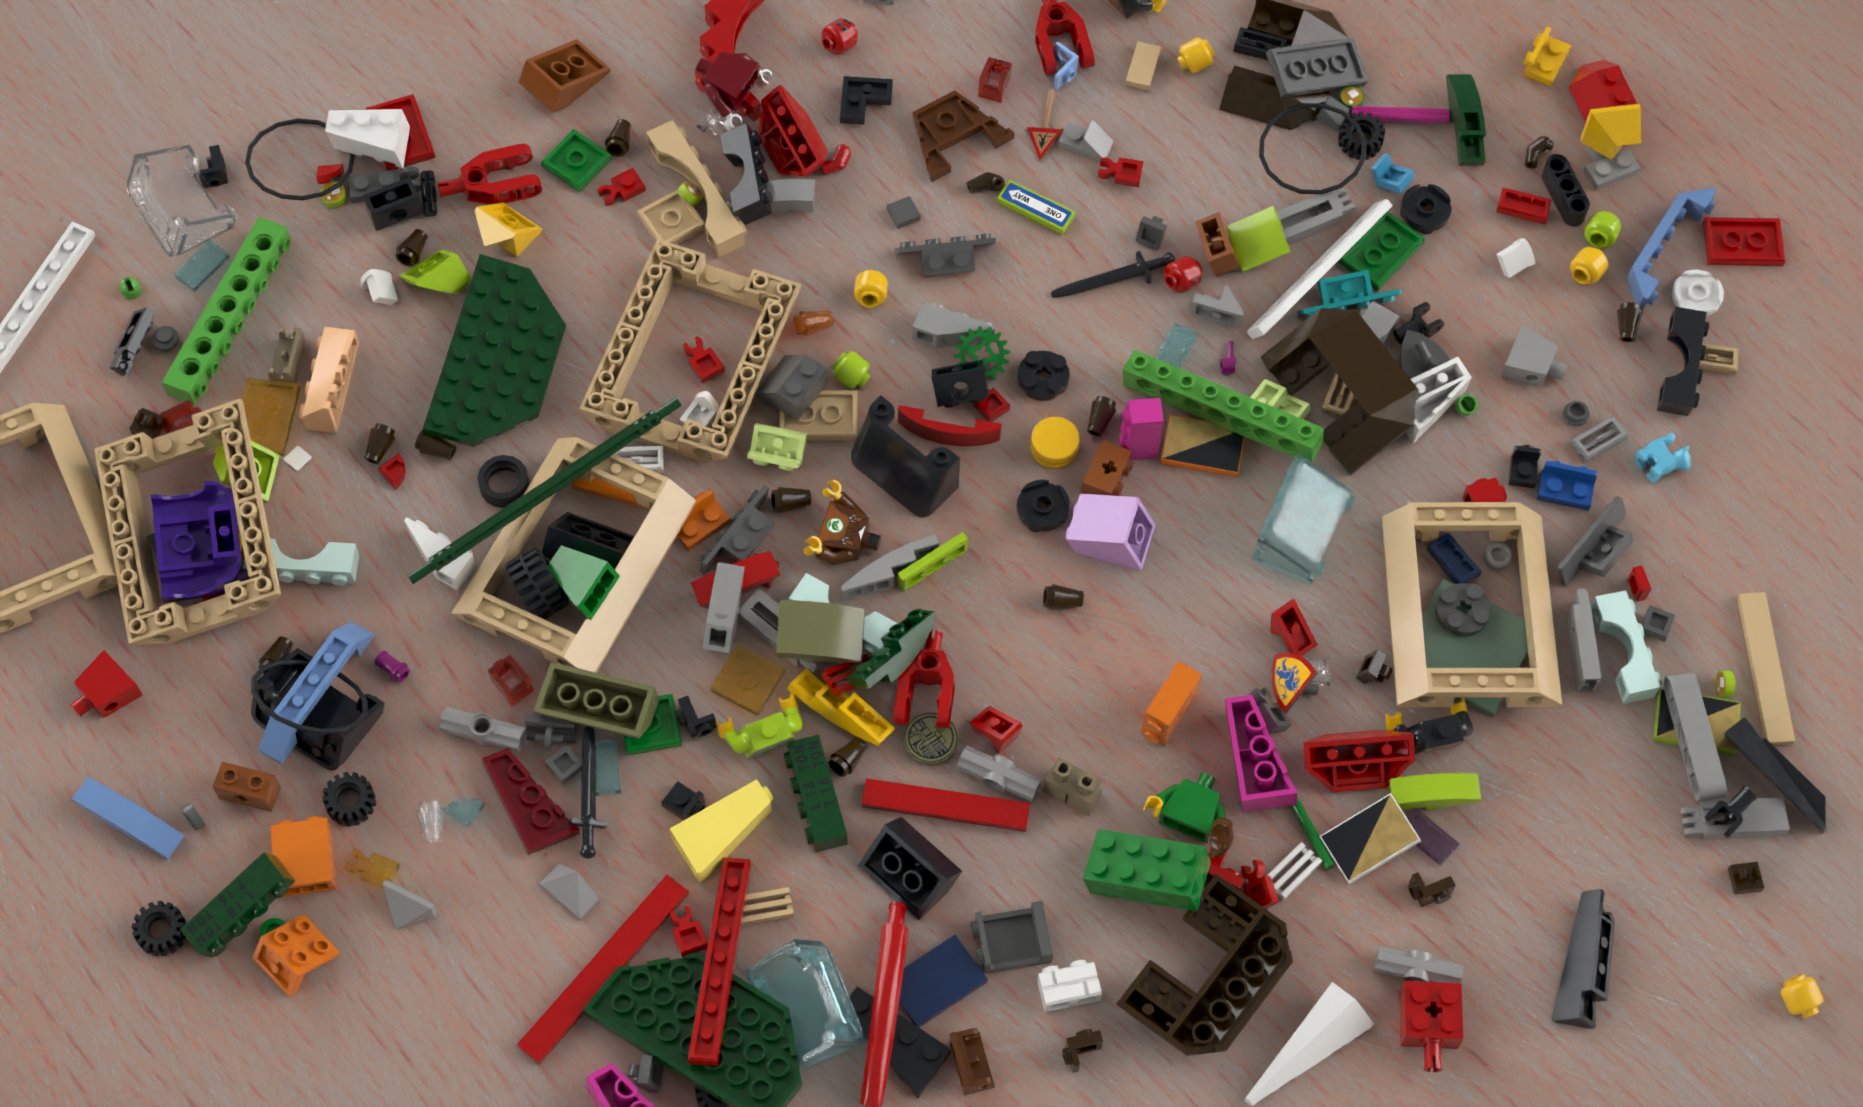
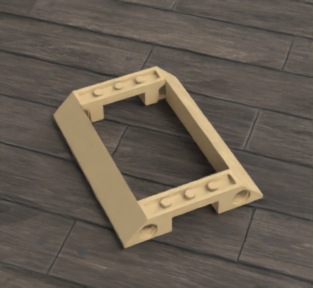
M657 239L579 410L605 431L613 434L618 433L645 415L639 412L638 402L626 398L621 400L673 283L749 306L762 312L712 424V429L688 418L684 426L661 420L659 425L635 440L650 446H663V449L703 463L727 459L801 289V284L755 269L752 270L749 278L706 265L704 253Z
M241 398L193 414L192 426L152 439L141 432L94 449L128 644L130 645L170 644L266 612L281 595L244 404ZM223 445L248 575L251 579L243 582L238 580L224 585V595L186 608H182L174 602L161 606L150 542L147 538L148 530L137 474Z
M30 403L0 415V446L19 439L23 448L39 443L38 440L47 437L94 553L0 591V634L33 621L30 613L31 610L79 590L83 597L87 599L118 586L103 497L65 405Z
M578 437L558 438L524 494L597 446ZM613 454L580 476V478L592 482L594 477H597L633 493L637 503L649 508L650 511L615 569L620 575L619 579L592 620L586 618L578 633L575 634L494 597V594L507 575L506 563L519 555L555 494L502 529L451 615L497 637L502 632L541 650L544 658L548 661L597 673L692 511L696 500L668 477Z
M1412 502L1383 515L1382 529L1397 707H1452L1455 697H1506V707H1562L1541 515L1520 502ZM1439 531H1489L1490 541L1517 539L1530 668L1426 667L1415 539L1435 541L1438 538Z

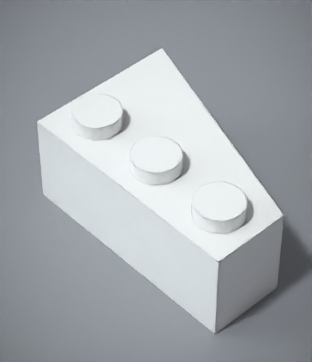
M402 109L329 110L325 132L334 149L358 156H370L379 162H383V160L391 162L400 168L404 166L410 125Z
M1459 357L1411 379L1419 389L1414 411V426L1406 432L1413 444L1466 392L1472 377Z

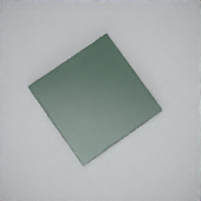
M1442 579L1422 616L1426 667L1519 668L1528 652L1525 619L1490 602V617L1479 633L1468 637L1454 635L1453 631L1447 627L1444 629L1436 617L1435 609L1441 592L1454 585ZM1460 605L1459 608H1456L1457 611H1462L1463 615H1467L1468 610H1470L1465 605ZM1464 697L1466 704L1491 717L1494 716L1503 697Z

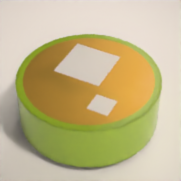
M684 181L678 187L679 194L691 205L696 206L703 199L700 191L688 181Z
M329 182L325 184L321 188L320 192L326 190L327 188L333 186L338 182ZM342 185L327 195L322 196L323 204L329 208H337L343 205L347 198L344 186Z
M1720 670L1716 674L1715 689L1720 698H1729L1735 693L1736 680L1730 670Z

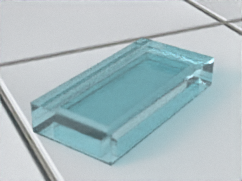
M209 239L175 273L176 279L196 292L230 258L229 252Z
M1174 323L1156 359L1181 368L1198 337V332Z
M616 739L595 741L596 796L621 793L617 741Z

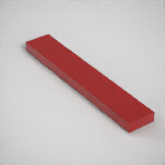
M866 778L862 798V807L1022 832H1026L1030 803L869 778Z

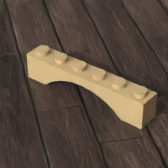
M671 120L647 131L648 147L658 163L685 176L702 194L707 206L706 239L717 257H722L745 246L744 235L747 234L743 222L736 220L732 205L729 201L725 202L722 198L723 194L718 183L713 184L711 181L709 169L705 164L701 165L699 162L697 150L693 145L689 146L687 143V136L683 128H678L675 122Z

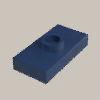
M1449 532L1429 544L1426 548L1455 584H1468L1482 573Z

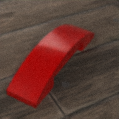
M898 405L897 422L910 432L924 439L952 446H980L1000 441L1001 423L976 419L974 428L927 420L924 419V409Z

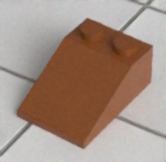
M576 39L527 59L518 83L553 113L571 105L609 74L611 69Z

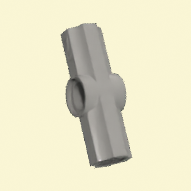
M450 707L443 711L439 727L441 732L472 739L480 746L491 744L517 752L523 747L526 735V727L495 720L486 713L472 714ZM482 726L489 727V729L486 732H477V730Z
M969 746L965 747L957 764V769L981 779L987 787L998 792L1006 790L1031 802L1035 799L1042 782V778L1017 768L1014 762L1006 757L999 755L992 757Z
M1379 946L1374 971L1404 978V981L1461 983L1463 965L1435 959L1432 954L1421 950L1405 952Z

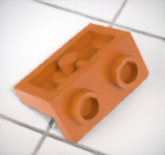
M711 489L694 497L696 503L676 536L688 551L731 523V517L715 500L714 492Z

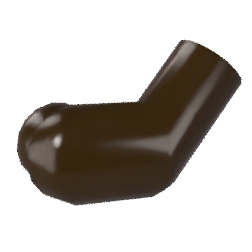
M1541 136L1528 145L1525 158V166L1527 168H1536L1539 153L1542 151L1548 153V151L1553 149L1554 143L1552 140H1549V137Z

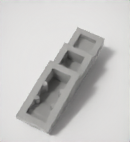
M936 534L908 543L885 554L860 570L841 586L842 601L845 602L894 588V577H897V573L939 547Z

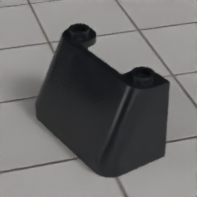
M880 395L870 405L851 450L852 464L914 515L928 517L959 488L960 458L951 450L943 447L935 448L927 456L922 454L888 426L894 419L895 409L888 400Z
M297 648L283 660L310 662L313 657ZM277 666L257 680L256 691L263 703L274 711L307 666ZM329 686L302 725L319 729L342 728L355 723L363 713L362 700L359 698L357 703L334 687ZM365 694L368 700V715L358 727L336 734H317L297 730L295 735L298 743L294 749L330 771L338 769L381 717L385 703L376 696ZM253 697L251 706L252 718L260 727L266 729L270 715L259 707Z

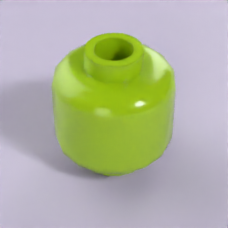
M1598 211L1594 213L1585 227L1584 235L1586 240L1596 248L1604 249L1611 247L1616 242L1621 231L1620 220L1611 212Z
M854 351L843 352L831 367L834 370V379L849 390L854 389L857 385L862 388L871 377L867 373L870 369V363Z

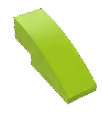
M1477 773L1423 774L1390 779L1391 794L1402 811L1423 807L1428 811L1482 801Z

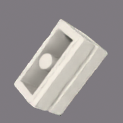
M1077 960L1070 963V967L1059 969L1058 966H1049L1042 969V973H1038L1037 983L1044 1012L1101 1001L1102 991L1094 962L1087 963L1086 960Z

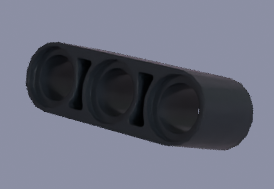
M1552 154L1546 160L1541 176L1563 221L1569 226H1580L1585 221L1590 208L1589 199L1567 158L1561 154Z

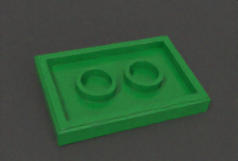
M1387 211L1338 260V263L1351 273L1368 270L1371 286L1378 292L1424 244L1425 238Z

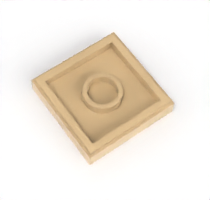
M678 189L637 211L638 218L655 242L657 239L678 245L705 230V222L693 205L682 198Z

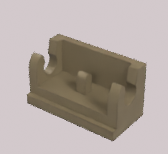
M281 327L273 365L268 373V383L295 387L306 341L301 328L294 327L292 335L286 333L285 328Z

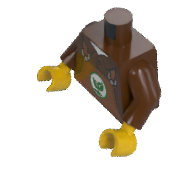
M837 480L828 481L827 484L832 487L833 492L829 488H825L822 493L826 498L834 497V501L830 500L818 537L811 536L805 540L811 546L804 548V554L810 556L815 553L816 557L831 565H838L850 562L851 560H859L863 547L878 551L881 535L868 532L869 518L866 516V513L848 495L841 492V484Z

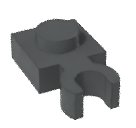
M1265 687L1261 690L1255 688L1249 694L1253 695L1265 721L1266 728L1270 732H1282L1292 725L1278 703H1273L1271 695Z

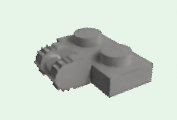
M1588 147L1587 152L1593 163L1585 166L1584 173L1595 190L1640 172L1641 167L1629 148L1618 152L1610 160L1607 157L1602 158V154Z

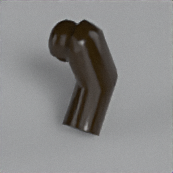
M986 172L966 182V185L971 193L982 188L1000 191L1005 185V180L999 175Z

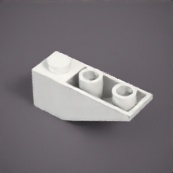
M407 517L405 518L407 531L426 563L429 561V557L451 544V540L446 535L430 531L428 526L419 520L414 522ZM469 550L438 572L434 570L432 573L435 578L458 591L476 567L472 551Z

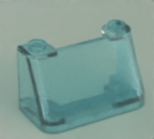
M1296 454L1262 527L1253 560L1312 584L1315 576L1321 577L1326 562L1322 559L1341 514H1343L1344 510L1350 511L1355 499L1351 495L1352 490L1307 458Z
M793 939L743 971L747 983L789 1008L800 1072L854 1049L863 1043V1031L833 956L824 943L813 940Z

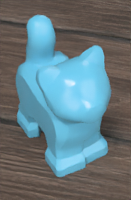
M1669 433L1665 437L1651 441L1646 448L1640 449L1635 455L1634 462L1641 471L1646 467V464L1652 466L1650 468L1651 472L1646 475L1652 484L1656 483L1661 476L1667 475L1673 470L1685 472L1691 467V456L1688 452L1690 446H1685L1675 451L1673 455L1666 447V445L1671 444L1675 440L1674 433Z

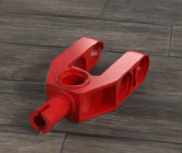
M1042 0L1043 6H1041L1035 30V44L1045 75H1053L1058 72L1054 57V45L1050 44L1048 36H1058L1065 32L1070 33L1076 55L1079 56L1078 61L1081 69L1094 67V53L1083 18L1065 1Z
M517 144L481 152L460 168L461 175H459V178L437 182L440 197L463 193V195L466 194L467 200L470 202L491 205L510 203L539 195L543 188L539 176L534 174L488 183L487 180L489 172L506 168L511 170L515 166L530 162L534 158L531 147L528 144Z
M933 629L931 630L924 649L920 650L913 662L899 676L894 705V724H909L915 684L923 683L928 686L941 685V693L937 695L938 711L935 728L949 729L955 694V679L945 652L940 651L943 633L935 629L934 637L932 636Z

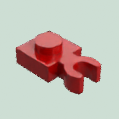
M1119 157L1118 163H1114L1109 158H1101L1100 166L1107 167L1108 169H1099L1098 177L1101 179L1115 177V184L1139 187L1144 161Z
M632 167L612 177V185L600 186L598 188V195L601 197L609 194L610 196L604 198V203L606 206H611L619 197L625 202L645 192L646 189L644 183Z
M695 337L696 348H690L686 342L683 344L685 354L692 357L689 359V365L702 383L725 371L724 365L711 347L704 351L703 341L700 337Z
M1253 860V872L1250 866H1241V873L1249 882V884L1243 886L1245 895L1267 909L1279 903L1271 876L1264 875L1265 867L1261 860Z
M689 906L684 907L686 916L683 918H678L674 910L670 911L671 922L676 927L672 929L673 937L682 958L686 954L706 950L708 946L699 920L692 922V911Z

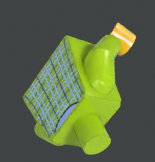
M790 693V697L786 700H782L781 697L778 699L783 712L744 726L738 733L734 730L731 718H726V723H719L717 721L719 737L725 738L736 753H744L746 759L786 745L787 742L794 741L795 737L793 734L799 732L803 725L794 694Z

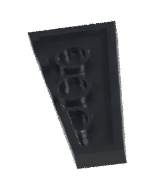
M857 986L841 1007V1013L864 1039L868 1040L874 997ZM898 1014L890 1066L899 1078L904 1080L912 1089L916 1097L919 1098L950 1055L951 1049Z

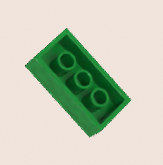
M1098 829L1084 872L1083 881L1090 894L1197 911L1211 860L1205 846Z

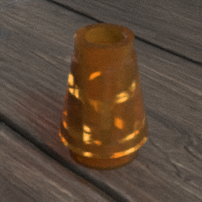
M800 311L793 318L795 331L798 335L806 337L829 326H833L831 311Z

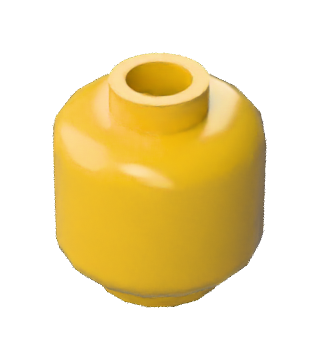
M1195 37L1179 47L1180 56L1177 57V60L1183 71L1188 69L1191 73L1196 74L1212 65V57L1215 56V53L1207 39L1202 40L1199 37Z
M1584 247L1571 261L1570 271L1572 277L1578 283L1591 285L1595 284L1603 276L1609 264L1605 254L1600 249Z
M875 270L861 272L855 280V300L866 308L882 305L887 297V278L884 274Z
M1799 974L1783 982L1784 987L1781 989L1780 995L1790 1014H1801L1803 1018H1807L1819 1012L1817 1007L1823 1003L1824 997L1814 978Z

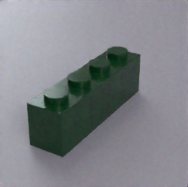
M819 734L787 742V753H783L786 768H792L794 777L790 778L793 793H799L801 802L797 803L800 818H806L808 828H804L808 845L813 844L815 853L847 845L846 828Z
M263 852L180 930L199 955L211 958L218 956L226 949L227 943L247 930V925L252 920L265 914L269 908L268 906L275 899L284 896L289 891V886L295 880L275 855Z

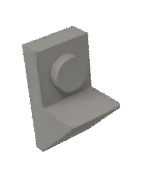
M1091 120L1088 129L1067 122L1059 139L1058 147L1100 161L1101 158L1108 157L1114 141L1093 120Z
M1225 284L1220 300L1214 299L1210 295L1195 293L1190 315L1240 329L1244 311L1229 287Z

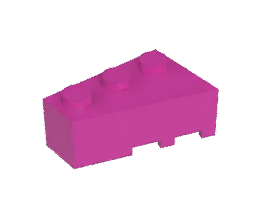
M1160 398L1128 400L1120 413L1121 436H1119V446L1132 451L1130 460L1157 458L1164 422Z

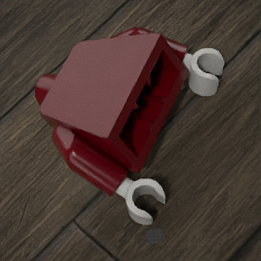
M721 52L713 63L701 58L696 67V72L705 75V93L720 115L726 117L724 126L728 131L736 128L732 124V120L738 126L742 124L741 116L732 114V110L737 111L755 84L760 88H764L769 84L767 80L772 77L770 70H761L759 63L746 53L729 54Z

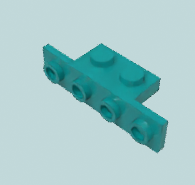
M1368 270L1325 278L1317 281L1322 305L1298 310V315L1306 314L1308 319L1321 308L1347 310V305L1355 304L1357 309L1369 306L1371 300L1380 299V303L1396 300L1395 295L1402 294V289L1373 294Z

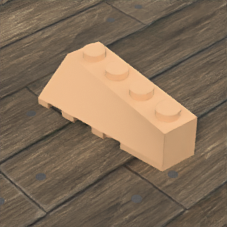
M324 327L322 336H319L317 339L318 354L317 358L312 360L311 381H307L305 387L306 402L301 404L299 417L303 420L306 430L337 434L359 346L355 330Z

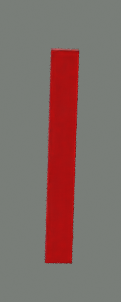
M723 857L688 1054L689 1064L718 1066L752 866L751 859Z
M667 874L517 1043V1047L536 1063L540 1064L584 1014L582 1009L616 968L627 965L667 920L670 916V911L675 910L688 896V890Z

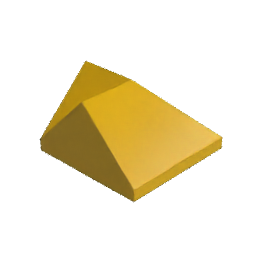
M1640 104L1590 109L1580 137L1581 142L1610 160L1614 158L1623 145L1641 143Z
M505 203L479 206L475 209L484 246L499 244L516 257L542 231L541 227Z

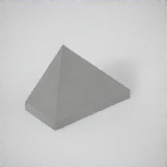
M558 864L540 882V885L580 921L600 901V898L577 871L562 864Z
M387 880L382 884L396 930L434 919L438 913L433 903Z

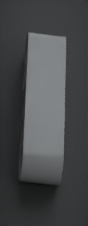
M1691 672L1665 676L1664 691L1693 797L1696 801L1725 798L1727 794L1726 781L1696 675Z

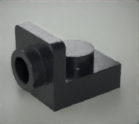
M209 146L211 157H206L208 168L198 171L204 188L218 187L228 183L224 157L220 146Z
M1517 445L1514 447L1510 457L1508 485L1535 489L1541 449L1534 448L1531 445Z
M678 781L661 802L662 807L683 821L705 809L706 806L704 804V793L701 791L695 793Z

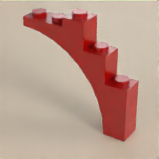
M711 0L704 5L705 21L711 28L700 36V52L702 56L713 63L721 52L735 53L737 40L744 24L765 0ZM695 68V84L704 93L705 75L696 72ZM749 92L738 108V111L755 122L761 116L760 101Z

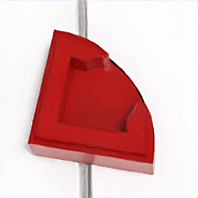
M343 164L318 166L317 183L319 185L329 183L330 178L334 176L340 178L344 174Z
M399 453L378 468L379 473L395 490L402 484L406 468L403 458Z

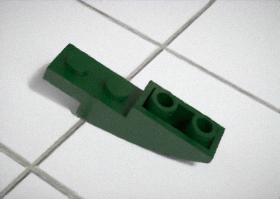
M1447 74L1446 82L1450 120L1455 126L1459 166H1483L1486 162L1483 140L1486 136V128L1481 100L1475 81L1471 74Z
M912 610L903 621L890 627L889 632L881 637L884 647L878 649L867 662L859 664L856 670L848 676L851 686L869 689L878 681L892 683L913 662L925 644L936 619L935 611Z

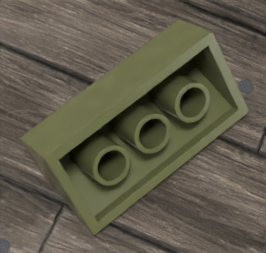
M551 662L533 712L534 714L639 739L652 723L659 697L654 686Z

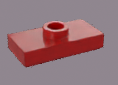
M1502 187L1496 213L1545 225L1552 199Z

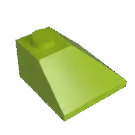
M443 249L437 250L399 275L400 279L404 282L451 294L463 291L467 287L466 284L472 279L458 255Z
M251 440L262 500L266 503L270 497L280 455ZM222 445L216 449L213 466L220 480L231 486L224 446Z

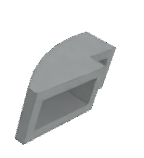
M815 179L771 180L767 183V188L772 196V202H770L771 214L788 215L789 210L813 212L816 191Z

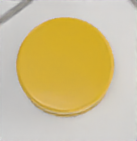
M1045 418L1032 431L1031 453L1035 460L1045 467L1053 469L1063 468L1071 464L1077 457L1080 435L1076 426L1065 418Z

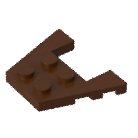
M955 90L913 112L914 125L931 182L951 172L950 164L940 151L980 130L983 131L995 149L1013 140L1015 133L1010 128L1005 129L998 124L997 119L985 115L979 110L977 105Z

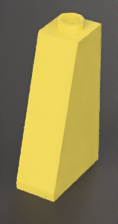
M757 779L670 828L673 842L699 883L704 881L723 862V857L727 858L772 812L771 801L773 796L766 785L762 787Z

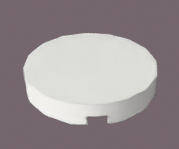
M1697 269L1686 271L1673 284L1671 294L1676 307L1707 312L1706 317L1717 312L1723 302L1724 290L1721 282L1711 277L1712 274L1707 271Z

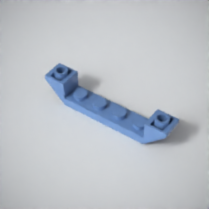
M1708 188L1679 193L1636 259L1627 277V282L1635 303L1641 305L1642 311L1647 304L1652 306L1659 294L1656 291L1659 280L1648 275L1653 265L1650 263L1651 259L1659 257L1664 248V245H1662L1663 240H1670L1676 229L1673 226L1676 221L1680 223L1685 214L1700 221L1705 213H1711L1717 202L1713 200L1716 189Z
M352 622L333 630L274 712L285 719L302 725L352 654L360 657L375 637L374 634ZM270 716L258 751L283 764L298 743L295 735L297 729L283 724Z

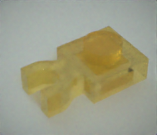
M353 849L352 855L360 859L359 863L352 865L347 862L345 865L346 871L362 873V881L383 888L382 884L385 880L392 883L400 867L399 862L374 852L369 859L357 849Z

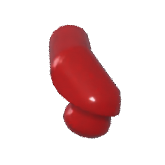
M844 144L838 145L833 159L825 161L820 166L822 174L825 175L845 169L851 157L850 148Z

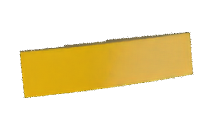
M807 669L800 673L787 687L797 698L830 722L876 746H879L895 730V727L855 692L850 697L845 693L835 696L827 684H823Z

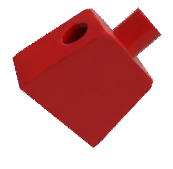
M103 650L75 680L74 684L81 696L71 703L70 706L79 717H82L92 708L102 717H107L140 698L142 693L137 684Z

